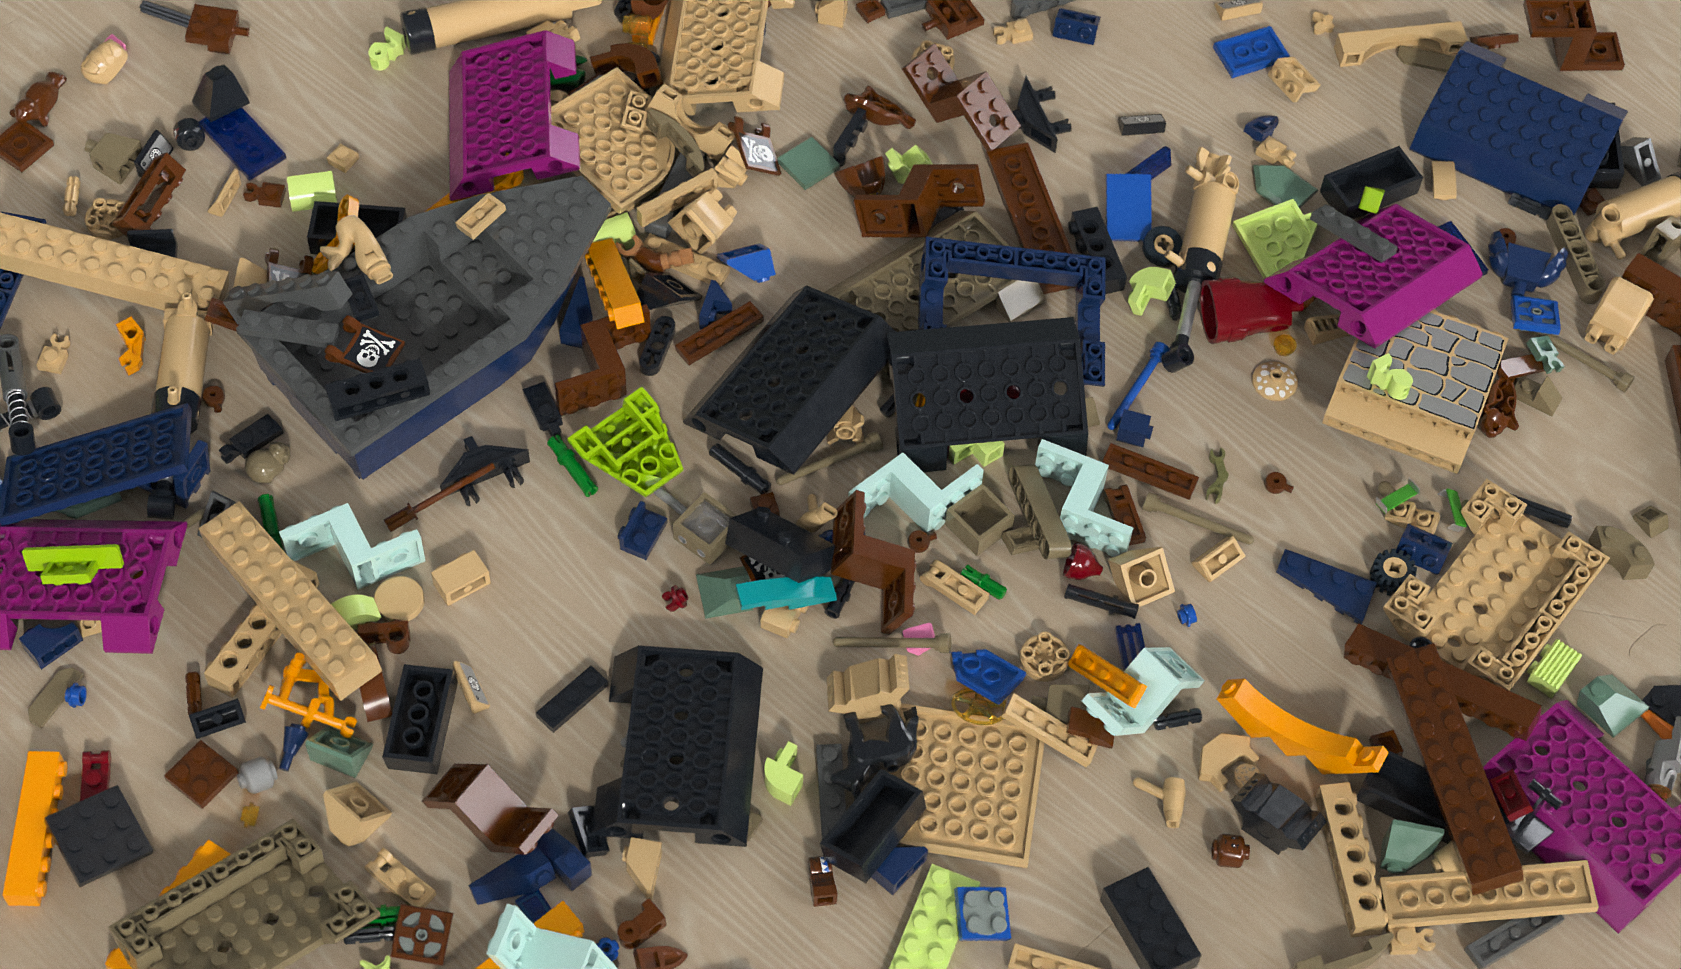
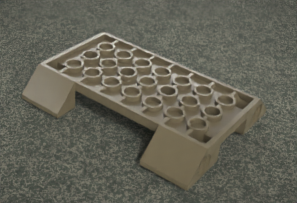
M960 210L930 228L927 237L1009 246L976 211ZM913 238L824 293L881 316L896 332L918 330L919 300L913 301L909 297L911 295L919 296V271L925 238ZM950 273L955 274L957 277L954 279L948 278L944 288L943 324H947V328L951 327L996 298V309L1008 322H1013L1044 303L1046 299L1037 282ZM888 361L882 370L890 377Z
M293 818L108 927L132 969H284L323 944H336L375 920L381 914L351 880L344 884L324 863L322 849ZM315 892L323 893L320 897H311ZM271 919L278 920L274 925L265 924ZM224 947L232 948L227 953L219 952Z

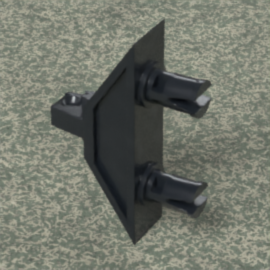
M1025 76L1017 109L1012 111V113L1021 125L1019 129L1022 130L1024 135L1056 153L1058 141L1056 134L1071 132V123H1068V118L1054 123L1048 121L1040 102L1056 98L1055 90L1052 91L1053 86L1036 91L1032 88L1027 76Z
M472 436L463 440L467 452L463 453L460 460L440 485L441 491L491 462L495 466L494 470L451 494L460 491L466 506H471L469 496L477 504L480 501V497L477 495L473 485L502 473L505 474L511 488H515L513 478L521 486L524 483V478L517 467L530 462L529 449L493 445L478 447Z

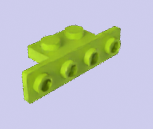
M118 544L24 548L22 551L28 571H43L40 575L42 584L91 583L99 569L122 568L124 565Z

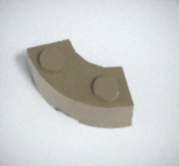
M1596 525L1589 538L1591 546L1610 557L1607 564L1612 565L1620 573L1623 580L1646 579L1655 565L1647 548L1633 535L1621 529Z

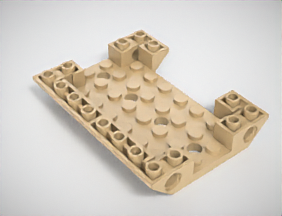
M671 0L659 70L662 75L663 84L665 83L683 96L682 105L687 116L695 115L696 105L699 103L733 101L737 112L780 110L784 72L760 61L769 0ZM770 0L773 9L794 8L795 0ZM723 13H728L726 16L720 17ZM718 46H723L720 50L715 51ZM713 80H718L717 83L709 85ZM663 84L658 85L656 87V92L663 86Z
M1486 479L1461 510V514L1471 529L1474 538L1429 594L1428 592L1431 587L1409 574L1385 604L1383 610L1397 633L1409 642L1416 637H1425L1432 644L1435 643L1442 661L1510 691L1607 564L1610 557L1569 531L1563 539L1555 536L1523 515L1527 507L1526 503ZM1524 542L1532 543L1535 549L1526 548ZM1499 574L1508 575L1511 581L1501 580ZM1473 607H1482L1485 610V614L1476 613ZM1455 639L1459 642L1460 646L1452 647L1447 640Z

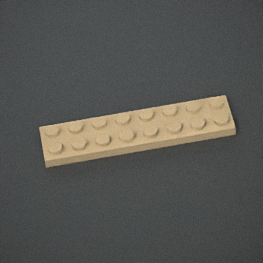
M1587 860L1523 865V881L1474 896L1471 893L1463 871L1382 877L1379 879L1383 907L1388 915V929L1597 912L1598 903Z

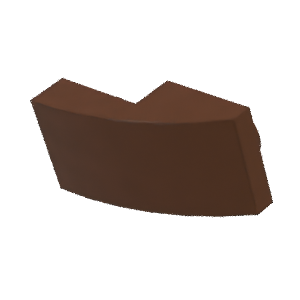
M1076 707L1070 708L1066 733L1088 738L1087 743L1113 748L1114 735L1104 728V723L1099 718L1093 717L1086 710Z

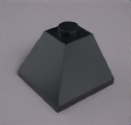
M223 64L215 66L211 71L204 73L192 103L210 122H213L249 104L250 101L233 72Z
M669 272L646 273L636 292L641 305L647 304L649 310L698 301L703 297Z

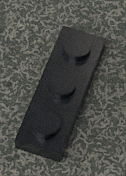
M590 665L536 712V717L554 733L608 686V680Z

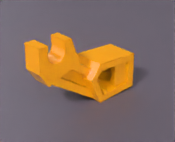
M132 316L116 324L118 333L128 348L119 358L121 366L130 364L124 367L128 376L139 371L142 367L144 342L146 340L143 330Z

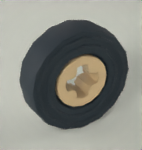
M1158 226L1146 234L1142 249L1145 257L1151 263L1157 266H1168L1173 263L1165 258L1166 251L1171 250L1179 256L1183 241L1176 230L1168 226ZM1161 241L1168 245L1165 250L1160 246L1158 247Z

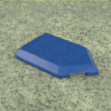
M986 649L976 650V653L962 654V651L951 652L956 681L999 705L1026 676L1025 671Z

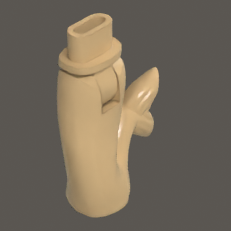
M356 215L346 216L337 223L338 247H320L321 253L329 259L328 268L331 272L349 255L353 243H355L356 263L360 270L368 275L369 279L374 280L377 284H382L393 277V273L390 271L391 266L387 262L378 241L366 224Z

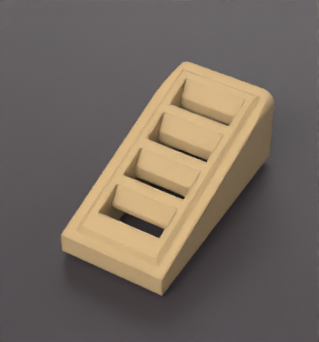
M1340 314L1306 319L1304 329L1313 345L1350 335L1337 326Z

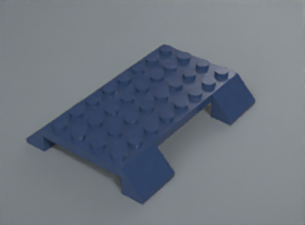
M1466 41L1459 49L1428 107L1409 150L1433 161L1454 162L1455 171L1509 195H1512V193L1522 195L1521 198L1527 197L1541 203L1542 207L1546 205L1553 209L1558 204L1566 205L1575 216L1594 175L1628 111L1588 93L1582 102L1502 68L1506 62V57Z

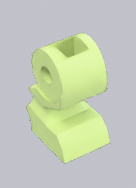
M387 26L384 29L386 43L374 42L368 52L372 68L378 71L388 68L390 60L395 61L399 55H404V50L406 49L404 35Z
M1389 353L1372 361L1367 374L1370 383L1378 385L1381 390L1386 389L1388 394L1394 399L1403 400L1407 398L1413 383L1411 374L1404 369L1389 370L1392 364V357Z

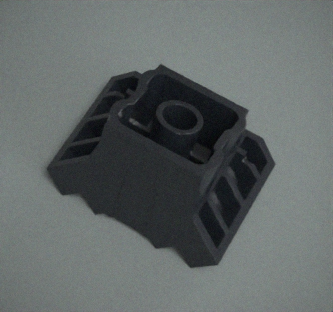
M1255 773L1231 799V802L1243 818L1241 829L1278 855L1287 848L1304 850L1327 823L1321 812L1311 810L1307 802L1281 784L1271 783L1266 774Z

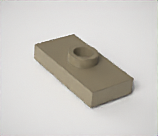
M1029 526L1002 533L1001 538L1011 555L1039 549Z

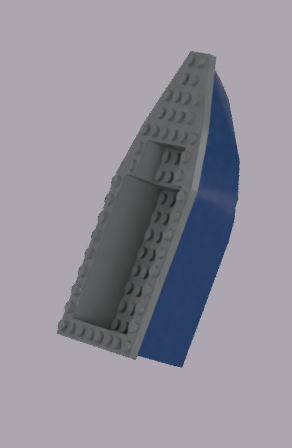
M583 176L490 193L505 204L506 211L474 240L460 231L455 222L486 194L477 195L408 217L376 238L386 256L387 262L391 266L390 271L393 273V277L382 284H377L374 280L369 279L368 275L360 270L356 263L355 252L343 259L342 263L332 271H338L343 280L360 274L364 275L380 315L360 321V323L405 341V345L393 366L407 360L420 358L429 383L430 395L335 422L325 385L335 380L354 377L363 372L341 363L327 361L325 359L326 353L324 352L326 348L241 335L238 332V327H236L237 334L252 349L259 367L266 374L268 381L273 386L276 385L289 400L291 406L326 444L346 461L354 474L359 479L364 480L496 390L532 360L554 325L578 267L611 210V203ZM327 269L324 272L330 273L331 271ZM291 301L276 302L261 311L339 324L340 330L335 347L343 353L355 333H348L343 330V319L347 315L355 318L348 301L341 309L321 311L315 307Z

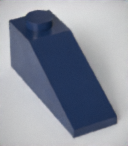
M580 276L559 332L561 344L582 349L580 325L593 321L585 279Z
M553 828L539 838L537 846L550 860L555 874L571 891L575 890L592 876L591 863Z
M536 846L532 852L526 855L517 854L468 886L475 903L480 905L535 892L556 879V875L550 860Z

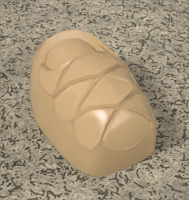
M108 39L99 44L81 64V73L92 83L107 84L121 70L127 61L128 53L117 42Z

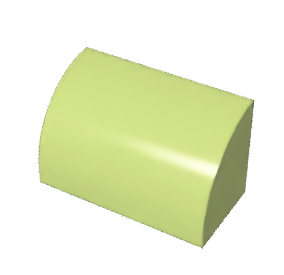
M332 171L287 177L292 212L313 209L314 201L337 203Z
M628 213L606 219L592 243L613 238L614 243H622L625 246V250L633 248L635 242L632 237L636 232Z

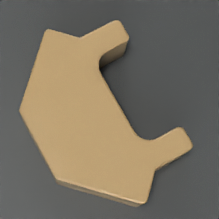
M1221 733L1204 745L1200 752L1199 780L1211 782L1219 792H1222L1226 789L1228 779L1222 774L1224 771L1238 761L1256 766L1259 756L1250 748V737Z

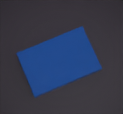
M1271 26L1218 41L1213 45L1214 51L1231 78L1271 67L1278 58L1290 57Z
M1106 174V228L1112 241L1143 242L1146 234L1152 229L1151 174Z

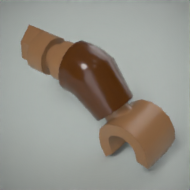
M636 234L632 237L635 245L631 250L626 251L622 243L616 242L615 244L618 252L624 258L636 260L648 272L652 273L665 272L672 265L680 267L685 264L694 263L692 248L675 250L671 254L668 252L662 253L661 251L656 252L648 247H644L642 240Z

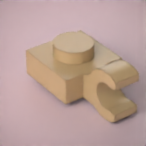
M1268 136L1256 148V155L1273 165L1278 161L1289 169L1295 164L1293 159L1297 154L1291 150L1286 151L1287 146L1271 136Z

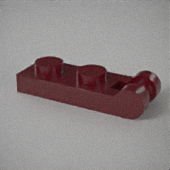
M104 750L101 753L95 754L92 751L83 752L80 801L109 789L111 772L110 750ZM101 763V769H93V764Z

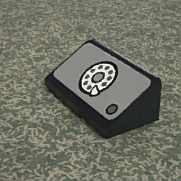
M1161 114L1118 117L1122 136L1165 133L1166 120Z
M159 130L153 132L134 161L139 177H142L154 157L166 152L170 155L173 151L172 145Z

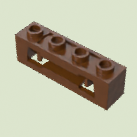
M167 152L154 157L111 224L126 237L127 231L151 230L150 226L161 216L163 206L172 199L173 195L171 193L183 182L182 176L186 169ZM162 183L161 187L154 191L143 210H136L138 206H142L156 184Z

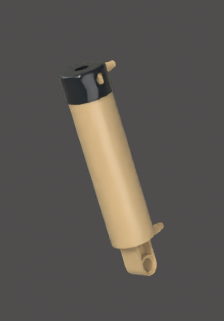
M459 0L401 12L400 21L407 49L411 55L433 51L436 48L538 26L547 20L552 23L572 18V11L596 6L603 1Z

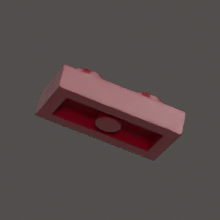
M1513 769L1490 780L1510 822L1534 811Z

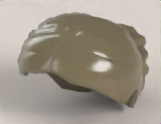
M272 442L269 444L268 449H258L250 453L245 462V471L250 479L257 483H271L284 470V464L290 460L289 446L281 442Z

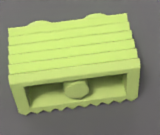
M1556 639L1552 646L1547 643L1539 655L1542 657L1541 661L1537 662L1535 660L1527 671L1530 674L1527 683L1551 699L1582 657L1581 653H1577L1576 650L1565 645L1564 642H1560L1559 639Z

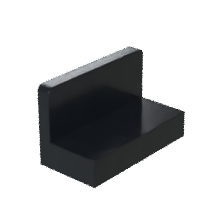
M173 229L127 231L130 246L177 258L178 243Z

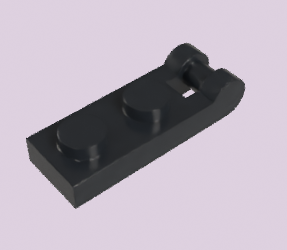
M857 109L833 147V158L840 164V167L845 165L846 154L850 148L855 147L860 132L864 133L867 128L868 121L866 120V110Z

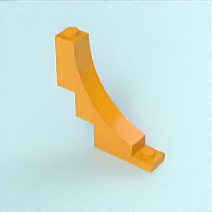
M1245 678L1227 680L1222 685L1221 691L1216 698L1251 738L1270 737L1286 756L1305 755L1322 775L1379 772L1389 753L1384 746L1364 747L1357 738L1332 733L1296 718L1269 701Z

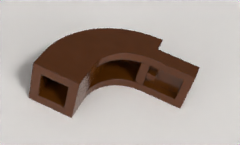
M632 43L610 45L611 51L590 57L595 74L601 72L605 75L618 67L622 72L627 71L637 74L642 90L663 84L662 75L654 55L650 50L641 45Z
M365 642L379 661L376 644ZM381 672L359 687L368 722L392 716L383 673Z

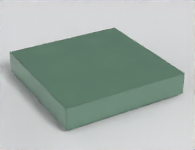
M810 137L777 158L778 164L804 190L839 170L840 164L813 137Z

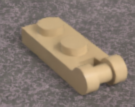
M934 560L930 564V569L924 571L920 576V580L924 585L933 587L973 615H976L989 599V593L939 560ZM942 575L943 577L939 579L936 576Z
M382 848L377 853L378 857L373 862L369 861L364 866L371 876L407 905L425 908L437 895L433 888L394 858L385 848ZM387 864L390 868L384 873L380 869Z

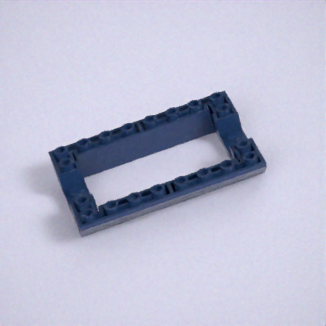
M934 237L925 238L919 271L918 330L947 328V324H943V294L948 282V272L1076 287L1075 324L1080 338L1084 385L1105 386V342H1100V306L1105 301L1104 257Z

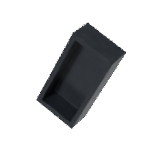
M1397 146L1324 175L1320 193L1335 210L1347 217L1356 219L1371 213L1359 208L1365 186L1385 190L1379 207L1381 209L1418 194L1423 176L1402 148Z
M314 201L307 234L310 254H319L321 252L320 247L327 246L336 237L340 203ZM359 204L358 218L366 224L375 238L407 219L406 209L402 207ZM355 245L349 255L355 252Z
M1387 750L1389 753L1379 772L1367 773L1358 792L1357 801L1396 820L1445 829L1441 841L1446 844L1450 843L1452 840L1425 768Z
M880 769L820 842L824 860L860 881L867 883L926 810L923 790Z
M1149 867L1103 888L1100 902L1140 969H1193L1198 966L1202 954Z

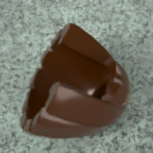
M879 156L866 161V163L835 172L834 175L843 189L854 198L856 195H880L885 184L884 158Z

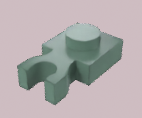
M1548 335L1528 340L1526 343L1537 362L1542 361L1546 374H1550L1554 369L1556 373L1560 372L1565 367L1556 357L1559 353Z

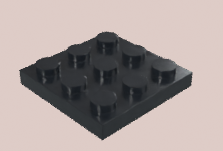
M118 785L44 818V822L79 888L153 854V849Z

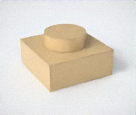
M341 143L327 157L328 164L344 173L359 160L357 152Z

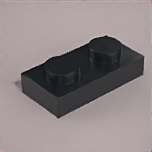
M360 274L345 279V283L352 292L351 297L347 301L355 319L360 322L379 316V309L364 275Z
M594 805L572 807L568 812L581 853L585 857L605 856L610 851L605 836H591Z

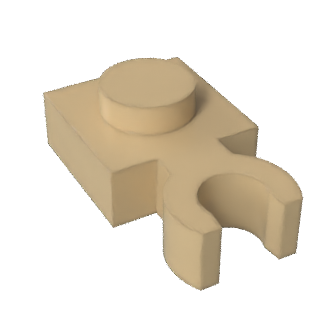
M1027 18L1007 22L1006 28L998 26L993 29V36H997V44H1004L1007 40H1011L1012 44L1033 40V32Z
M53 334L50 339L52 346H44L37 362V368L40 371L61 374L69 356L67 349L70 347V339L68 336H65L62 342H58L57 334Z
M1415 927L1387 928V933L1392 932L1394 935L1389 945L1390 955L1416 954L1418 947L1425 951H1431L1436 946L1434 942L1429 943L1424 939V937H1431L1434 931L1427 928L1423 929L1420 933H1416Z

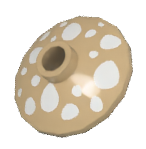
M1266 362L1255 369L1252 376V385L1263 398L1271 401H1282L1289 399L1295 394L1298 387V378L1289 366L1280 362Z

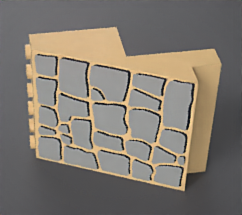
M1435 309L1375 349L1356 338L1337 381L1322 423L1458 474L1470 441L1475 433L1509 338L1504 337L1499 332H1490L1482 329L1477 324H1468L1460 321L1455 316H1446L1438 313ZM1389 353L1392 357V364L1389 370L1404 369L1411 374L1413 383L1407 398L1403 400L1394 399L1388 394L1386 389L1381 390L1378 385L1370 383L1367 374L1372 361Z

